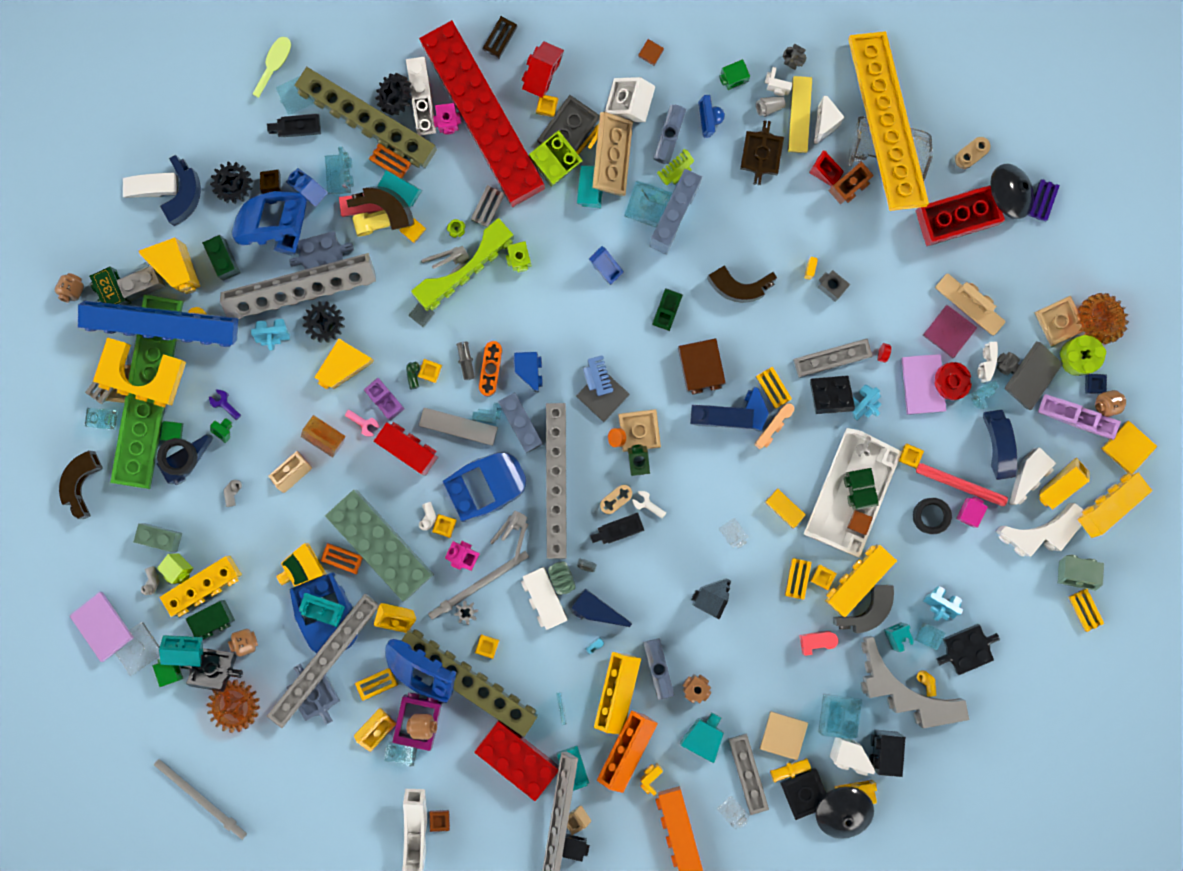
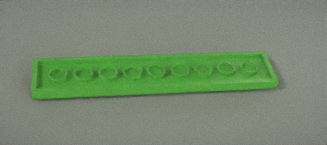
M144 294L142 307L182 312L184 302ZM137 334L128 381L134 386L149 384L158 372L163 354L174 357L177 339L163 340L162 337L154 336V338H144L142 335ZM129 393L125 397L110 483L150 489L165 407L155 405V400L147 399V402L135 399L136 395Z

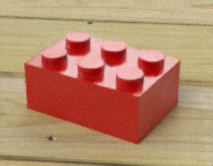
M386 422L373 442L421 475L426 476L438 459V456L435 455L437 451L427 444L424 446L419 444L421 440L413 434L409 433L406 435L403 433L405 429L397 423L393 422L390 424Z

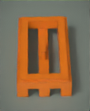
M379 143L376 150L373 151V155L369 157L371 162L392 172V174L399 178H403L411 166L408 160ZM382 150L388 155L402 162L403 164H405V167L401 166L400 164L391 160L387 156L383 155L382 153H380V151ZM378 156L391 165L400 169L402 172L398 173L389 166L377 160L376 157Z
M327 543L320 561L358 574L363 557L357 553ZM329 549H333L341 553L347 554L349 556L355 557L358 560L356 562L354 560L329 552ZM328 555L333 558L350 563L352 565H355V568L353 569L348 566L331 561L329 559H326V557Z

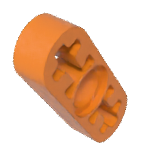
M496 341L487 343L484 350L479 390L487 397L495 394L498 384L502 347ZM493 345H496V348L499 349V352L494 354V359H498V362L487 360V357L491 358V352L488 349L492 348ZM494 364L496 366L495 373H486V366ZM484 376L489 378L495 377V381L490 380V386L493 387V390H489V393H486V390L483 389V385H487V379H484Z

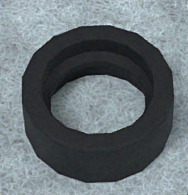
M173 438L165 441L160 446L157 453V461L164 472L181 476L193 470L197 463L198 455L192 443L184 439ZM173 446H182L188 452V461L181 468H173L167 463V452Z
M926 498L918 502L914 508L913 522L924 533L939 534L945 531L951 524V509L942 499ZM928 505H936L943 512V521L937 527H928L921 519L922 510Z

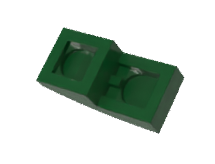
M665 288L652 325L670 331L683 294Z

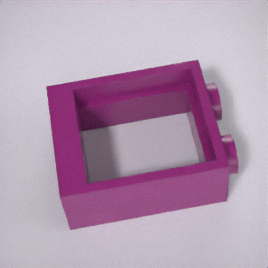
M408 692V695L405 694L402 697L392 743L431 751L436 733H433L429 740L413 739L410 735L401 733L407 703L434 708L433 718L438 725L442 702L429 697L427 699L419 698V694Z

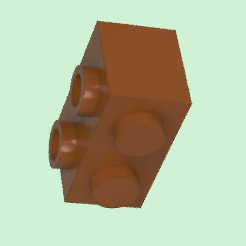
M861 161L828 191L840 205L844 201L849 203L856 197L855 192L858 189L863 191L871 184L868 180L874 175Z

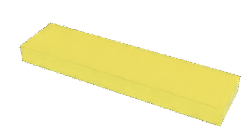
M793 76L788 152H808L812 77Z

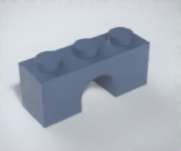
M515 392L498 401L526 453L543 445Z

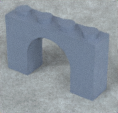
M684 169L651 237V248L667 255L684 214L699 189L702 176Z

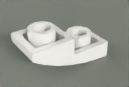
M997 341L989 342L983 348V357L987 362L979 364L977 370L981 383L990 381L994 374L998 356Z

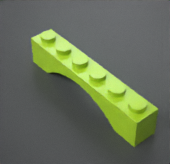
M499 218L484 229L483 238L477 252L464 267L444 277L424 279L411 290L412 295L426 311L430 309L433 311L441 304L439 301L444 297L449 298L454 294V289L457 286L466 284L470 280L469 276L473 273H479L488 260L492 262L498 257L500 250L503 248L506 250L507 245L513 244L514 235Z

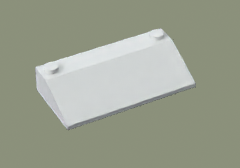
M846 428L804 535L860 558L902 451L862 431ZM867 436L871 437L868 445L870 455L866 456L863 452L861 457H859L856 447L859 444H864ZM872 468L879 506L856 510L873 517L867 535H863L847 528L854 510L848 504L847 496L850 495L849 488L845 487L844 476H846V472Z

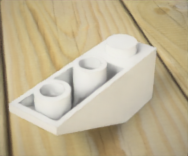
M1040 447L1033 448L1020 462L1009 501L1010 505L1022 504L1027 499L1026 494L1030 490L1034 491L1041 484L1039 481L1054 471L1052 467L1056 462Z

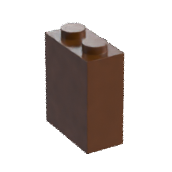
M716 338L678 346L687 392H692V395L703 393V389L710 388L711 391L722 389V385H725L726 381Z

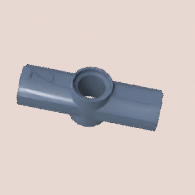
M670 105L654 156V160L659 163L669 164L686 112V109L682 106ZM672 131L675 136L668 138L665 133Z
M660 638L643 642L658 700L674 696ZM656 664L664 666L662 673L657 674L653 671Z

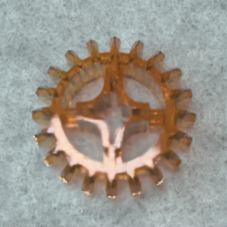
M1097 293L1089 296L1082 302V305L1078 308L1080 313L1076 315L1080 320L1076 324H1081L1079 331H1084V335L1095 337L1103 345H1107L1111 342H1116L1124 335L1123 332L1127 330L1125 325L1129 323L1125 317L1129 314L1124 313L1126 307H1121V301H1116V296L1110 297L1109 293Z
M237 679L233 680L232 683L228 680L224 692L212 690L214 695H210L208 698L213 702H209L206 705L207 707H212V710L207 712V714L214 715L210 721H218L215 727H219L222 724V731H226L229 727L230 733H233L235 729L237 732H240L242 727L244 729L249 728L248 723L253 724L255 722L253 717H258L259 715L254 711L260 709L259 705H255L256 702L260 701V698L254 699L253 695L257 694V691L250 692L252 686L248 685L245 688V681L239 684ZM229 691H237L241 693L243 697L236 698L233 694H230ZM223 696L225 706L220 710V700ZM240 701V703L237 704L235 709H230L227 711V709H229L233 703H237ZM247 702L248 710L244 717V711L242 707L243 704ZM231 714L238 721L228 720L224 715Z

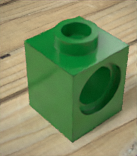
M742 59L722 67L719 78L722 85H726L727 90L749 82L750 74Z
M157 659V664L152 665L159 687L183 679L179 665H163L160 663V659Z

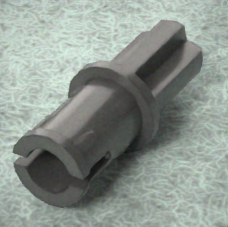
M462 342L456 344L460 359L458 363L461 364L464 380H472L475 377L472 366L473 358L470 356L468 342H464L463 346Z

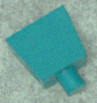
M711 712L707 722L698 718L682 738L680 745L714 763L724 734L722 730L717 728L721 717Z

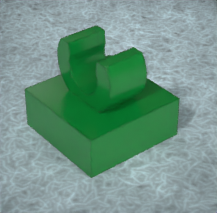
M227 418L221 424L215 420L210 425V432L226 443L230 439L229 430L232 428V422Z

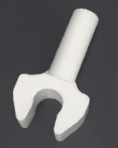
M638 491V494L644 497V502L639 503L633 499L634 506L638 510L647 508L663 519L666 512L650 502V494L645 491Z

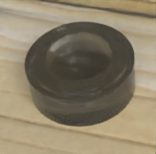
M579 559L577 567L585 571L595 572L597 564L585 559Z

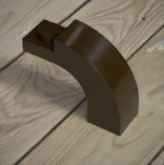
M380 186L363 188V192L352 194V198L346 200L348 208L368 203L380 206L388 215L391 230L410 227L415 224L408 204L399 194L388 188Z
M724 265L709 274L707 279L715 291L724 298L734 302L746 303L764 297L765 293L762 289L764 288L766 291L773 287L777 276L772 272L755 283L743 284L736 281Z
M88 450L75 457L66 466L60 478L59 496L62 505H71L70 511L77 519H86L91 516L81 491L85 479L92 473L103 469L95 451Z

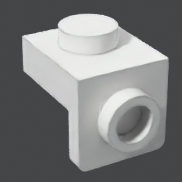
M773 67L772 71L767 72L765 83L768 84L767 90L774 92L778 96L789 95L792 82L774 78L777 68Z

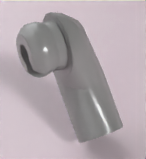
M239 480L230 481L224 488L226 507L236 506L234 496L242 487Z
M154 566L145 569L148 581L141 587V592L144 595H152L160 583Z

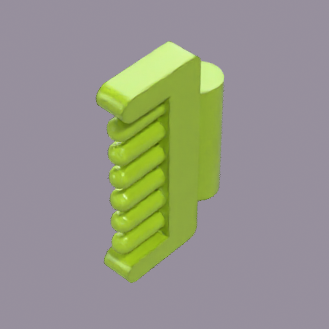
M683 149V153L679 154L680 157L676 156V159L669 162V166L666 165L662 172H657V175L665 185L671 182L676 185L684 169L692 171L690 165L694 162V159L688 150Z

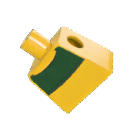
M304 543L281 563L285 571L276 577L282 586L289 581L294 586H299L325 576L327 573L310 544Z

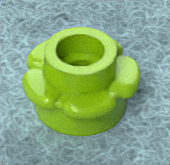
M458 219L451 220L447 225L449 235L454 238L464 235V229L466 228L464 222Z

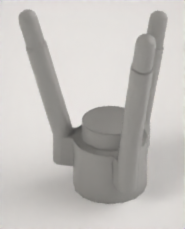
M461 246L422 259L421 262L425 263L450 255V257L434 264L432 268L435 269L453 260L455 265L458 263L459 265L450 273L452 274L467 264L466 261L470 258L465 248Z
M514 511L512 516H509L506 523L490 541L491 544H494L505 531L502 537L504 541L512 529L519 531L521 528L514 561L518 560L525 530L529 525L526 523L527 517L518 511Z

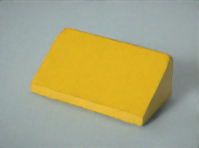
M778 488L764 502L792 529L806 515Z
M380 603L374 626L407 633L416 621V616L411 609Z
M379 708L355 733L354 738L358 744L371 752L395 727L396 722L384 710Z

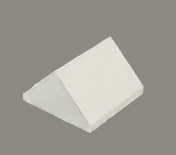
M823 96L818 106L814 144H818L834 132L845 118L828 96Z

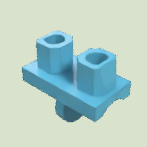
M275 319L274 327L269 328L266 321H256L255 329H251V335L254 336L255 342L261 343V346L268 345L270 351L275 349V344H281V340H290V334L284 319Z
M865 384L859 391V394L864 397L861 402L853 397L855 409L851 412L853 418L857 421L863 415L867 418L872 414L876 417L880 415L878 408L882 404L877 401L881 397L879 394L880 390L877 387L873 389Z
M940 586L934 588L924 598L923 602L931 606L930 611L935 613L934 620L938 621L941 617L945 620H948L949 617L954 619L957 615H961L963 611L960 608L962 599L957 596H951L949 601L943 598L946 591Z

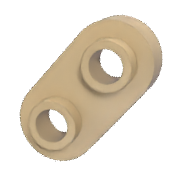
M984 137L974 139L956 154V165L962 169L970 168L989 152L990 142ZM978 144H983L984 149H980ZM964 155L969 157L968 161L964 159Z

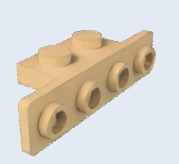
M947 273L935 286V289L992 336L1005 324V320L993 311L997 307L993 304L994 301L987 295L983 296L979 292L978 287L973 283L966 282L962 285Z

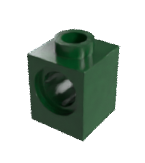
M637 444L628 448L631 476L650 474L647 446ZM637 456L643 457V460L640 462L634 461Z

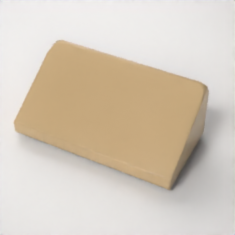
M296 451L268 477L277 489L285 493L304 477L312 467Z

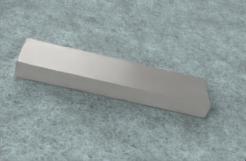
M863 339L795 358L793 361L799 378L873 356L868 339Z
M428 408L423 409L419 423L420 427L492 446L498 427Z
M747 733L729 738L728 741L750 815L769 810Z

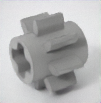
M464 600L462 607L456 605L459 611L454 615H459V623L466 620V624L469 625L470 618L473 620L477 619L474 613L479 610H474V602L467 605L466 600ZM469 608V613L471 614V616L467 615L466 617H464V612L462 611V609L465 610Z

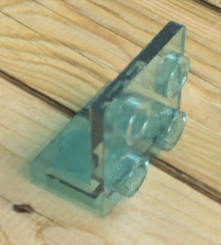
M338 147L339 155L325 156L327 192L329 195L351 193V187H354L353 176L350 175L352 158L349 157L348 152L343 147Z

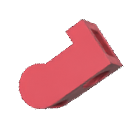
M830 631L799 635L804 656L813 655L812 649L823 647L833 649L838 644V637Z

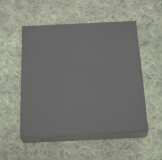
M610 375L609 378H606L610 379V382L606 384L612 385L609 387L613 388L612 393L598 396L596 389L589 391L587 384L576 395L603 422L630 395Z

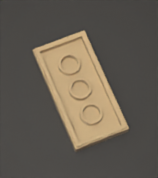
M607 112L600 113L592 188L618 196L626 195L633 121Z

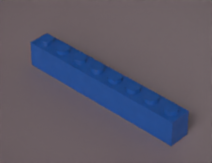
M83 301L78 304V328H85V331L104 330V333L108 334L122 332L126 336L140 334L144 338H154V336L162 337L163 340H173L175 338L187 343L200 341V344L204 345L218 343L222 347H230L237 341L238 318Z

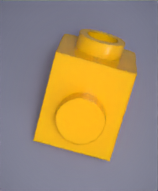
M658 763L655 765L650 764L644 770L645 774L640 778L641 788L647 794L651 792L653 796L657 794V791L651 783L663 772L662 767Z

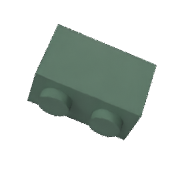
M138 523L133 542L169 552H177L182 533L146 523Z
M1067 555L1059 561L1057 583L1096 591L1103 585L1104 563L1097 562L1095 559H1081L1076 555Z

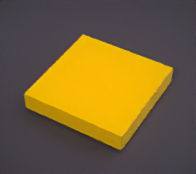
M1128 420L1119 428L1115 439H1110L1101 449L1127 473L1132 475L1157 448V445Z

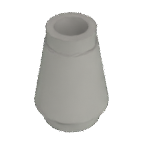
M784 97L760 98V100L756 101L757 113L759 116L763 115L764 117L786 106Z

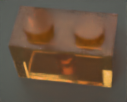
M314 415L302 429L301 433L303 439L332 458L343 445L346 437Z

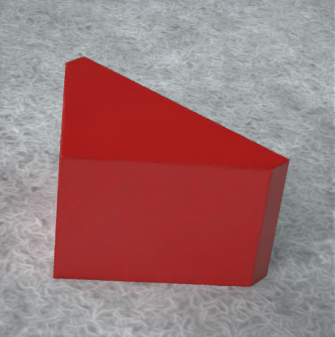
M823 150L809 173L832 187L839 181L844 171Z

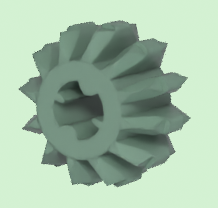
M557 562L549 567L550 579L557 594H567L575 590V582L566 562Z

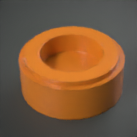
M621 428L611 429L608 433L609 444L612 447L624 446L626 443L625 431Z

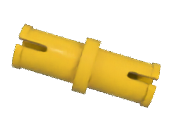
M805 758L792 764L790 762L786 763V766L770 770V773L775 783L788 777L791 779L795 778L797 774L810 771L811 766L808 759Z

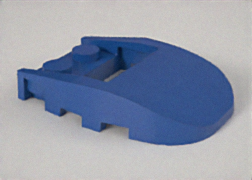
M279 191L261 194L249 199L243 204L236 216L232 229L233 239L237 244L251 245L252 242H258L259 245L267 243V240H283L286 234L298 236L307 199L302 193ZM278 201H285L279 226L258 228L265 203L271 205L277 204Z
M497 452L478 458L442 481L462 522L502 509V507L520 497L526 487V477L518 460L506 452ZM480 467L495 499V502L479 510L462 477L463 474Z
M334 572L290 589L296 622L308 646L315 653H318L338 627L321 621L306 625L303 615L299 612V606L302 603L304 593L321 598L335 592L338 603L345 606L339 625L353 609L343 587L339 586L334 576L336 575ZM356 636V637L354 638V640L350 643V645L346 648V650H347L348 648H350V647L355 643V641H356V639H357V636Z
M389 640L386 645L385 655L388 666L395 677L418 694L447 703L453 694L456 672L442 667L443 664L436 659L434 662L425 657L426 653L420 649L415 652L409 644L401 640ZM414 668L433 676V683L429 686L422 682L423 679L417 675L413 677Z

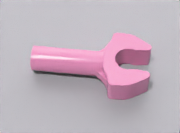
M348 410L345 414L347 418L362 427L361 433L365 436L374 437V434L368 431L369 425L380 428L377 420L374 418L365 420L351 410Z

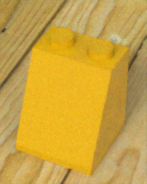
M174 237L139 250V254L176 290L190 294L195 292L196 288L201 287L186 244Z

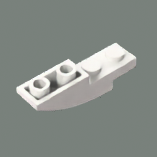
M425 57L406 59L409 82L412 83L410 88L413 89L411 95L413 97L412 105L417 134L436 133V127L433 119L434 109Z

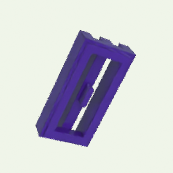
M1041 179L1034 196L1033 208L1028 216L1045 222L1048 221L1060 185H1054L1052 182H1046L1044 179ZM1043 186H1045L1046 189L1038 213L1036 214L1034 212L1038 200L1040 198ZM1050 189H1053V190H1052V193H1051V196H1050V199H1049V201H1048V204H1047V207H1046L1044 216H1041V215H1042V212H1043V209H1044V206H1045V204H1046V201H1047V198H1048Z

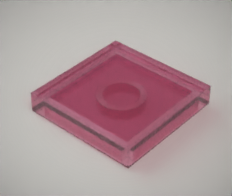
M945 305L923 336L950 357L955 358L977 327L951 307Z

